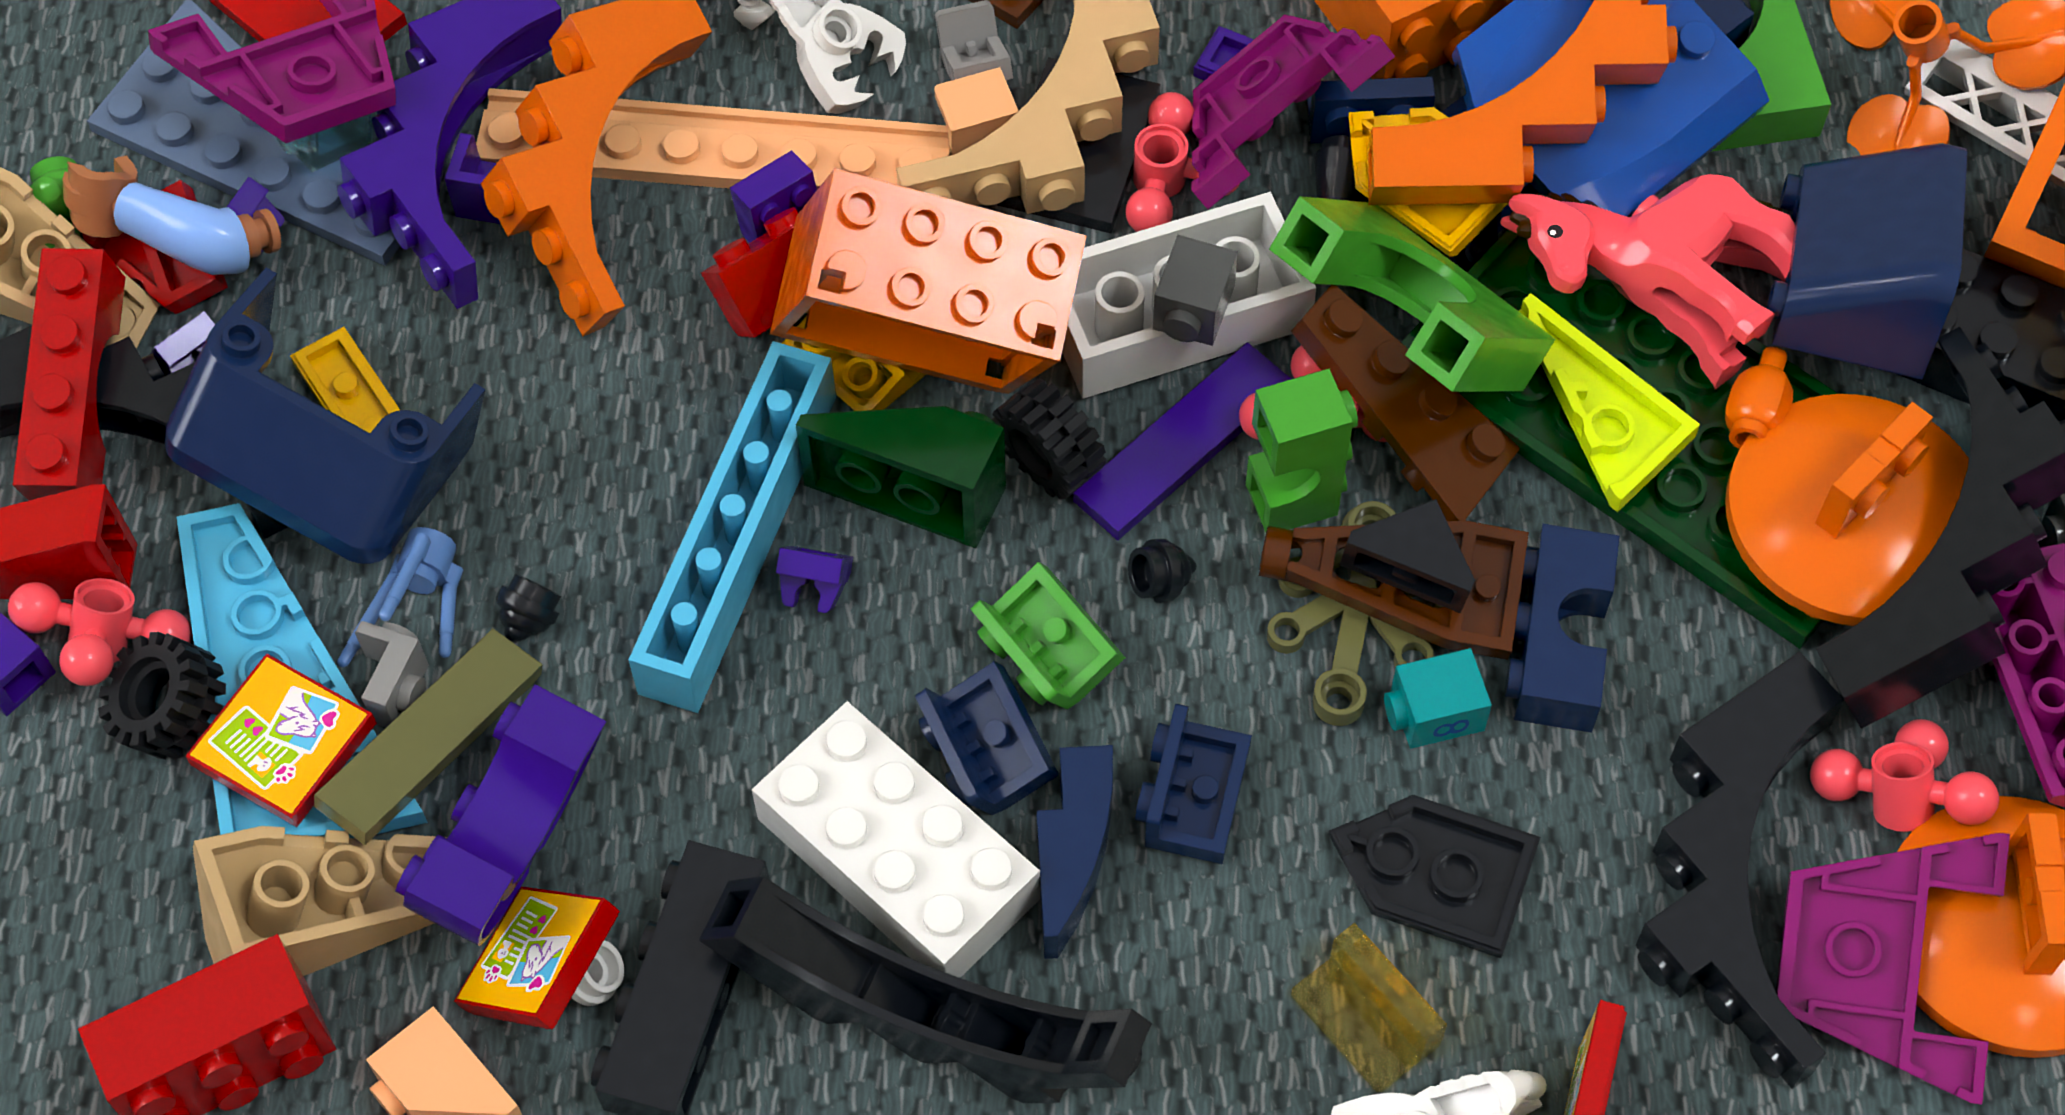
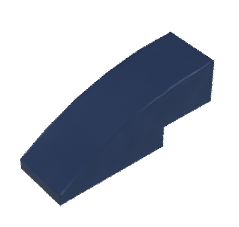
M1113 745L1060 748L1062 809L1037 810V843L1044 959H1053L1060 956L1079 925L1097 883L1106 852L1112 812Z

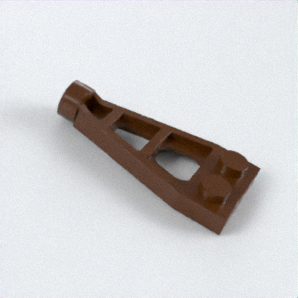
M1466 520L1447 521L1475 579L1461 613L1445 607L1434 608L1406 596L1400 589L1383 582L1377 588H1369L1339 578L1333 569L1336 553L1346 547L1352 530L1366 525L1294 528V530L1268 526L1258 576L1294 582L1442 648L1457 651L1471 648L1473 654L1508 660L1513 647L1529 532ZM1300 548L1302 553L1301 559L1298 562L1289 561L1290 550Z

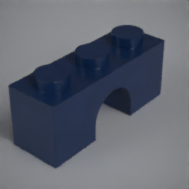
M1542 524L1536 547L1527 546L1522 584L1531 585L1529 602H1519L1514 640L1524 641L1521 660L1510 659L1504 697L1516 699L1514 720L1592 733L1601 708L1607 649L1586 646L1575 642L1565 634L1559 622L1574 615L1605 618L1614 592L1619 535Z

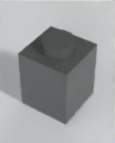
M1177 235L1154 295L1153 329L1164 332L1169 337L1181 342L1196 341L1213 346L1235 287L1238 251Z

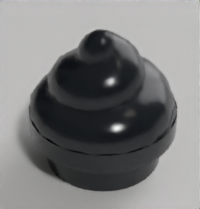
M1151 539L1146 541L1142 547L1132 551L1128 562V575L1134 592L1140 598L1153 597L1154 602L1162 603L1173 601L1181 594L1183 587L1189 583L1197 565L1189 555L1185 554L1182 548L1167 539Z
M515 573L509 586L502 585L496 596V602L501 608L499 619L505 627L504 636L511 642L521 641L530 637L531 633H540L547 630L551 624L556 622L560 614L555 611V608L561 596Z

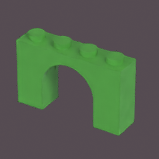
M1299 196L1269 248L1271 252L1313 284L1345 285L1366 290L1390 301L1421 321L1424 325L1405 356L1452 392L1524 391L1556 340L1378 205H1368V202Z

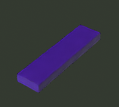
M1247 342L1103 466L1099 472L1077 489L1073 494V502L1116 540L1121 539L1244 431L1239 422V410L1241 404L1249 395L1255 393L1256 389L1288 381L1291 378Z

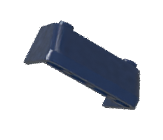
M266 267L209 332L167 422L166 452L171 460L182 468L343 558L360 564L379 562L393 551L473 445L485 389L474 383L443 424L416 411L400 410L386 415L372 432L368 433L262 374V372L270 364L273 355L274 343L269 331L277 273Z

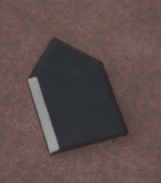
M1411 795L1388 806L1387 810L1359 822H1354L1353 820L1329 830V837L1372 915L1502 958L1541 837L1416 795Z

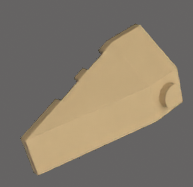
M0 167V314L32 324L41 249L48 248L45 244H54V248L65 249L93 248L75 233V227L61 214L57 216L44 203L36 199L33 189L18 175ZM119 268L126 277L119 335L110 337L105 347L130 336L137 349L160 309V305Z
M258 826L195 840L193 854L204 934L213 963L215 964L278 934L302 975L305 976L434 924V922L403 906L404 896L395 892V889L413 856L416 854L423 858L436 836L395 834L390 840L371 839L364 845L356 838H349L347 831L326 830L324 837L285 834V827Z

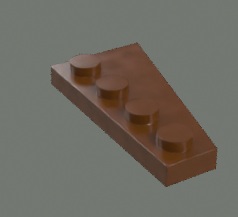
M1331 285L1291 330L1321 371L1330 368L1339 391H1349L1363 410L1365 419L1362 423L1374 439L1379 441L1385 438L1406 466L1400 472L1413 489L1418 492L1424 488L1432 500L1436 499L1447 521L1466 520L1520 448L1461 394L1450 391L1405 356L1408 348L1336 285Z

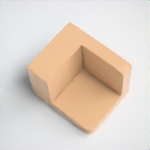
M1000 67L936 85L934 88L935 99L948 128L950 156L981 141L1005 124L1019 111Z

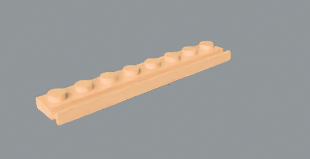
M489 88V102L487 109H484L476 142L480 160L497 163L502 157L533 148L532 145H529L524 140L519 129L518 117L515 113L516 109L531 91ZM618 99L610 111L599 137L593 162L592 177L730 189L729 187L792 150L813 171L817 189L834 168L897 185L896 168L950 156L948 128L946 125Z

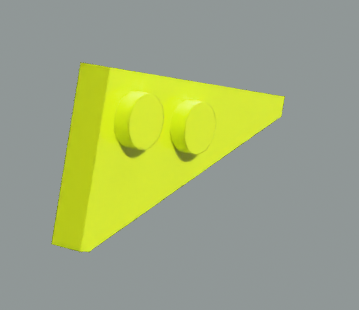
M1530 293L1522 301L1519 312L1556 339L1541 365L1610 507L1618 512L1696 437L1700 424Z

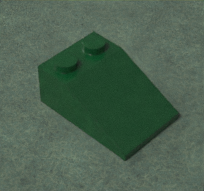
M946 406L801 414L796 423L804 486L975 549L1006 489L1004 427L995 424L989 417L978 412L967 411L963 413Z

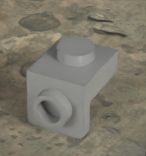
M984 0L938 10L935 13L942 61L951 81L998 67L1001 68L1005 80L1013 79L1011 59L998 37L994 8L990 1Z
M361 621L355 631L365 657L379 661L361 699L366 710L373 714L376 725L386 728L425 692L426 680L423 676L429 664L419 639L410 630L394 623H384L380 627Z

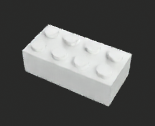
M1271 191L1084 248L1062 349L1082 399L1236 352L1247 342L1255 346L1293 334L1291 330L1315 303L1316 286L1269 250L1285 222ZM1177 235L1238 251L1235 287L1213 346L1196 341L1181 342L1169 337L1164 332L1153 329L1154 295Z
M848 701L752 789L757 817L761 823L911 959L961 978L1040 900V870Z

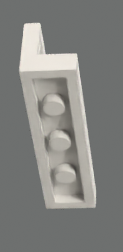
M1956 39L1950 40L1947 51L1940 58L1932 62L1922 63L1921 105H1933L1941 108L1948 116L1950 122L2024 166L2027 165L2034 150L2030 133L2034 132L2039 136L2041 135L2058 98L2056 95L2045 89L2019 90L2005 84L1995 74L1992 58L1979 53ZM1935 74L1965 93L1943 97L1924 85ZM1910 81L1904 89V94L1910 97ZM1979 102H1983L2017 123L1998 127L1992 126L1982 120ZM1969 104L1971 113L1960 106ZM2021 135L2022 143L2011 136ZM2059 155L2048 180L2065 189V155Z

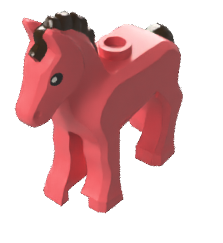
M1713 174L1692 178L1661 199L1655 195L1649 196L1638 206L1632 217L1600 208L1590 200L1581 202L1568 193H1562L1560 196L1550 192L1547 196L1541 193L1512 196L1508 204L1513 211L1509 216H1505L1500 220L1501 226L1527 239L1529 249L1543 265L1548 281L1555 290L1571 294L1582 288L1587 277V264L1595 267L1609 278L1619 293L1628 301L1655 316L1667 330L1690 346L1698 357L1700 368L1708 377L1715 390L1732 378L1746 360V357L1736 348L1738 341L1745 345L1752 339H1759L1763 336L1773 321L1775 313L1752 300L1714 270L1711 265L1716 261L1727 265L1761 270L1785 282L1790 269L1795 223L1791 216L1782 212L1781 208L1774 207L1769 202L1754 199L1733 178Z

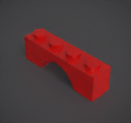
M41 249L13 486L28 500L92 484H102L106 449L102 441L97 416V377L101 355L106 342L113 335H119L126 279L104 249Z

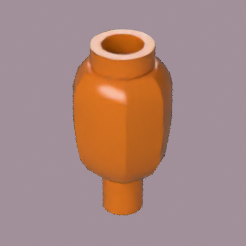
M1773 346L1765 348L1759 365L1752 366L1740 373L1731 388L1726 404L1725 421L1730 431L1729 440L1738 449L1741 448L1751 433L1758 438H1766L1768 430L1780 425L1791 407L1794 391L1786 373L1783 371L1788 356L1781 348Z

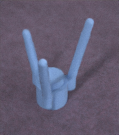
M426 527L411 529L407 534L400 554L395 556L388 576L360 622L365 621L375 625L378 618L382 621L390 620L407 589L419 594H430L435 591L437 586H441L439 655L442 658L449 657L452 651L457 587L463 573L462 567L452 563L457 550L454 541L446 534L435 529ZM360 622L337 660V664L340 667L348 666L361 647L355 635Z

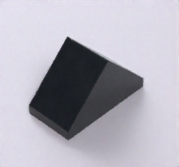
M1436 499L1352 530L1339 564L1458 613H1461L1475 582L1473 574Z

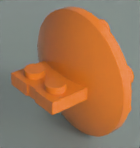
M1830 394L1807 398L1792 403L1782 423L1768 430L1766 438H1758L1751 433L1738 451L1726 487L1725 506L1729 531L1741 558L1750 571L1777 597L1812 618L1855 626L1883 605L1906 583L1933 549L1947 526L1959 499L1968 469V456L1944 430L1932 422L1933 416L1914 402L1905 407L1888 400L1858 394Z
M1999 796V805L1995 814L1988 821L1979 825L1961 824L1955 821L1945 808L1936 812L1929 820L1916 827L1909 834L1897 852L1994 833L2010 834L2006 879L2004 896L2001 897L1937 888L1928 889L1916 1005L1933 1021L1955 1036L1989 1042V1051L2029 1058L2065 1055V810L2038 800Z

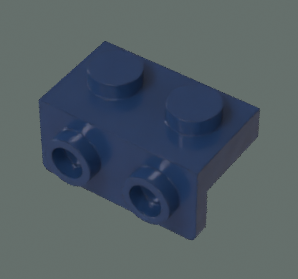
M1433 77L1367 79L1353 92L1350 91L1342 80L1321 81L1317 91L1306 99L1310 143H1322L1325 138L1330 136H1350L1349 112L1373 111L1374 116L1409 114L1410 108L1433 107L1435 101Z
M993 661L942 696L927 688L915 695L924 714L919 719L920 728L932 747L939 752L942 751L950 768V771L945 773L947 784L952 793L966 806L971 805L994 815L1006 810L1059 776L1004 666Z
M1175 704L1170 725L1160 722L1157 725L1150 761L1160 763L1156 783L1143 782L1135 820L1146 823L1145 847L1223 864L1251 747L1252 735L1189 722V706Z

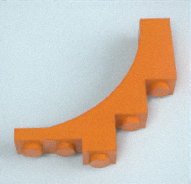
M618 0L569 14L548 41L552 48L554 63L565 76L535 85L515 111L518 117L520 132L524 140L529 145H532L533 148L500 158L480 183L484 190L486 206L489 212L499 219L507 237L529 231L532 237L534 253L538 260L547 266L559 290L561 306L564 312L571 319H574L582 337L604 328L625 307L597 252L592 225L591 182L593 162L599 137L608 115L619 96L636 82L656 70L691 57L712 33L696 0Z
M1594 0L1577 29L1558 52L1532 76L1507 93L1477 108L1449 118L1415 125L1372 127L1367 144L1368 205L1508 203L1512 196L1521 193L1524 183H1532L1533 147L1523 146V144L1587 143L1597 123H1603L1605 120L1606 92L1603 85L1658 84L1668 64L1675 63L1678 49L1676 26H1667L1666 4L1647 5L1649 0Z

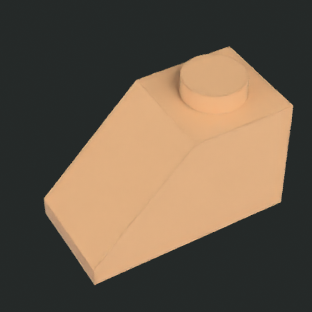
M434 1006L366 1059L378 1079V1082L372 1085L369 1090L389 1115H403L404 1113L407 1115H522L516 1102Z

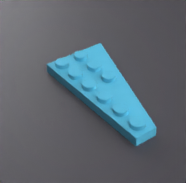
M237 503L177 516L194 645L213 654L216 657L213 662L220 664L224 672L216 680L226 683V694L216 696L215 702L225 706L267 653L360 706L321 639L307 619L295 595L288 587L241 504ZM211 714L207 722L211 724L217 715ZM373 729L344 766L377 737ZM213 779L220 835L258 826L285 827V834L324 837L326 830L345 831L314 806L299 826L295 827ZM414 798L378 834L428 823L416 799Z

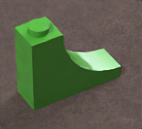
M1750 0L1751 9L1754 12V29L1739 50L1757 68L1770 101L1758 114L1712 151L1818 137L1821 135L1831 107V101L1795 0Z

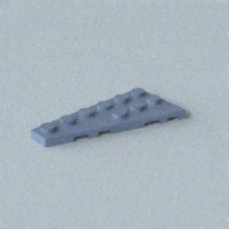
M185 0L167 22L170 23L199 14L227 52L242 48L192 0ZM148 45L87 120L91 132L233 197L249 176L269 190L265 197L282 214L284 220L386 266L400 247L391 229L374 237L360 217L353 219L344 209L337 191V186L343 184L340 157L351 153V151L328 129L285 144L155 55L150 49V45Z

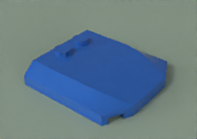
M1514 0L1457 44L1452 53V59L1455 67L1459 64L1466 89L1464 100L1467 111L1507 93L1532 76L1558 52L1574 33L1594 0ZM1649 0L1647 5L1666 4L1667 26H1676L1678 49L1675 63L1668 64L1658 84L1603 85L1606 92L1605 120L1603 123H1597L1587 143L1523 144V146L1533 147L1534 174L1530 184L1538 193L1545 196L1550 192L1560 196L1562 193H1568L1581 202L1590 200L1600 208L1631 217L1646 198L1651 195L1657 196L1766 106L1770 100L1757 68L1694 0Z

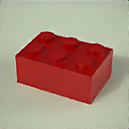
M278 934L78 1028L106 1100L118 1115H203L217 1107L224 1111L237 1109L254 1100L259 1094V1087L283 1075L287 1079L306 1076L323 1064L324 1055L337 1050L307 981Z

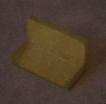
M1355 922L1334 938L1330 959L1295 985L1291 991V996L1376 1092L1385 1091L1441 1045L1447 1023Z

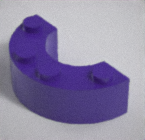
M536 684L522 706L511 701L494 729L492 737L501 742L479 788L472 784L465 788L452 812L450 819L457 822V825L447 838L438 834L430 844L424 857L421 858L415 854L405 868L395 889V892L404 896L403 906L462 938L481 946L508 910L529 874V867L533 858L545 846L593 754L606 721Z

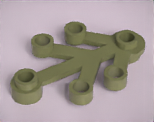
M1368 501L1351 509L1343 518L1341 526L1368 525L1396 513L1390 506L1382 502ZM1344 549L1336 553L1333 569L1340 567L1339 564ZM1301 557L1289 558V561L1298 562ZM1351 570L1350 579L1347 581L1369 588H1377L1375 579ZM1278 580L1281 590L1288 596L1302 598L1313 592L1301 585ZM1403 591L1406 596L1412 599L1415 597V595ZM1321 595L1292 613L1281 612L1273 616L1268 623L1267 641L1277 652L1285 654L1296 652L1303 646L1304 636L1342 615L1332 669L1325 671L1317 679L1312 703L1315 713L1322 721L1334 726H1345L1355 722L1363 713L1367 689L1363 679L1357 673L1368 620L1394 652L1393 662L1395 668L1398 665L1406 664L1402 654L1407 650H1417L1424 655L1425 659L1434 657V652L1426 640ZM1436 604V605L1434 606V608H1441V607H1443V606H1440V605H1438V604ZM1282 625H1289L1297 630L1298 636L1292 640H1283L1275 634V629ZM1333 694H1342L1349 699L1351 705L1346 709H1337L1328 705L1327 698Z

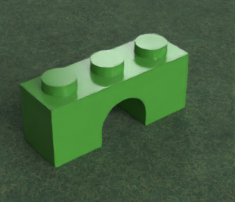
M1330 368L1256 389L1252 425L1264 452L1248 456L1246 487L1265 532L1268 526L1290 530L1337 516L1341 493L1347 491L1346 462L1352 460L1353 457L1350 441L1352 428L1358 426L1357 410L1351 394L1348 390L1339 391Z

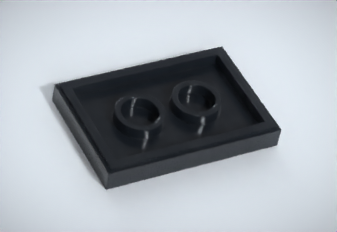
M1048 57L1036 92L1044 84L1058 59ZM1115 73L1123 95L1122 132L1109 134L1096 141L1083 140L1077 142L1085 165L1084 201L1073 203L1057 211L1043 210L1030 214L1112 233L1133 173L1135 139L1140 131L1149 126L1148 109L1152 101L1160 95L1159 83ZM1021 195L1007 198L997 204V206L1026 213Z

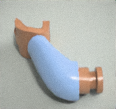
M127 155L114 158V172H95L83 165L67 161L68 172H64L62 178L63 200L66 207L70 209L72 225L81 233L92 237L110 238L120 236L124 232L162 253L210 275L246 272L250 259L258 257L261 254V249L265 253H274L281 248L280 229L276 218L268 209L255 211L252 218L249 214L236 215L229 207L218 209L138 183L137 169Z

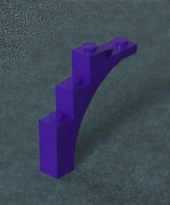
M462 0L408 23L410 49L405 52L411 74L394 81L396 105L377 111V115L372 117V125L379 140L340 157L343 184L337 186V191L348 215L353 219L360 217L374 237L391 229L399 245L404 250L412 248L419 257L421 270L430 287L436 292L442 289L456 309L478 300L476 261L445 222L439 202L440 184L446 160L457 135L469 116L488 96L489 88L496 89L510 76L552 50L548 41L562 24L561 7L555 0Z

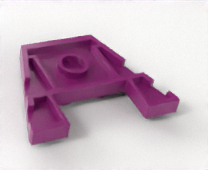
M320 0L332 16L331 18L230 52L223 48L199 14L148 30L150 49L155 55L285 144L396 105L395 84L383 35L380 34L374 0Z
M1283 15L1193 90L1194 112L1192 132L1199 139V147L1192 152V165L1199 172V178L1191 181L1193 193L1209 209L1251 174L1235 153V149L1246 140L1253 141L1263 136L1273 125L1274 117L1290 104L1302 102L1312 96L1319 88L1321 79L1329 72L1334 70L1350 91L1353 92L1391 61L1395 55L1380 36L1371 34L1367 40L1361 39L1355 30L1342 28L1339 32L1333 33L1329 31L1324 23Z
M1994 833L1789 872L1776 993L1780 1001L1797 1020L1969 1103L1982 1105L1989 1042L1916 1032L1914 1030L1928 889L1937 888L1998 897L2004 896L2010 834Z

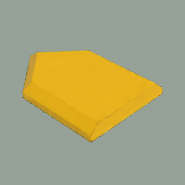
M1434 107L1410 108L1409 114L1374 116L1373 111L1349 112L1348 119L1355 189L1368 198L1367 144L1372 127L1415 125L1449 117ZM1508 203L1378 206L1446 255L1452 257L1457 256Z

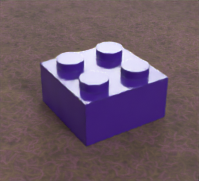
M792 150L729 187L741 234L749 243L767 233L763 226L767 220L792 207H795L799 213L813 196L814 192L817 191L813 171Z

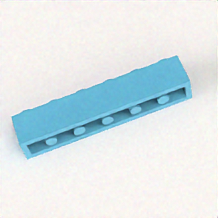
M772 341L628 659L638 695L695 713L699 712L802 477L803 472L796 423L801 414L830 413L836 399L832 359L830 357Z

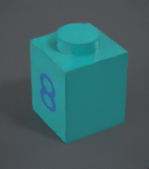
M1471 648L1396 666L1391 691L1384 694L1385 710L1390 726L1394 731L1404 730L1410 749L1485 731L1492 707Z

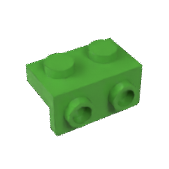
M1037 562L993 606L979 600L971 608V611L983 624L977 631L980 638L1000 658L1005 659L1008 655L1022 670L1016 677V680L1025 692L1042 706L1049 701L1068 710L1080 702L1126 658L1053 572L1040 562Z

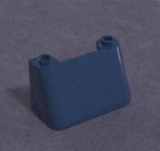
M1944 143L1803 164L1798 175L1787 174L1780 196L1779 208L1788 210V214L1795 223L1790 269L1786 281L1775 280L1773 282L1766 306L1767 309L1775 313L1772 345L1923 379L1954 300L1961 273L1968 154L1966 148Z

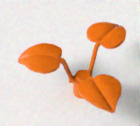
M1830 0V9L1835 27L1847 42L1859 49L1871 51L1885 46L1896 34L1903 52L1908 57L1906 61L1910 79V97L1908 102L1897 95H1880L1861 105L1850 121L1847 131V143L1855 147L1860 155L1949 143L1950 124L1944 110L1933 105L1919 104L1922 98V63L1932 62L1940 58L1947 51L1952 39L1962 42L1981 54H1994L1993 68L1997 77L2005 84L2019 90L2043 89L2055 84L2065 76V1L2011 0L2002 4L1991 13L1987 21V30L1992 42H1984L1962 30L1957 22L1946 24L1940 8L1929 0Z

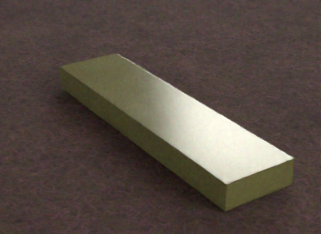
M492 628L314 794V807L362 844L366 845L498 719L511 701L515 702L541 676L543 664Z

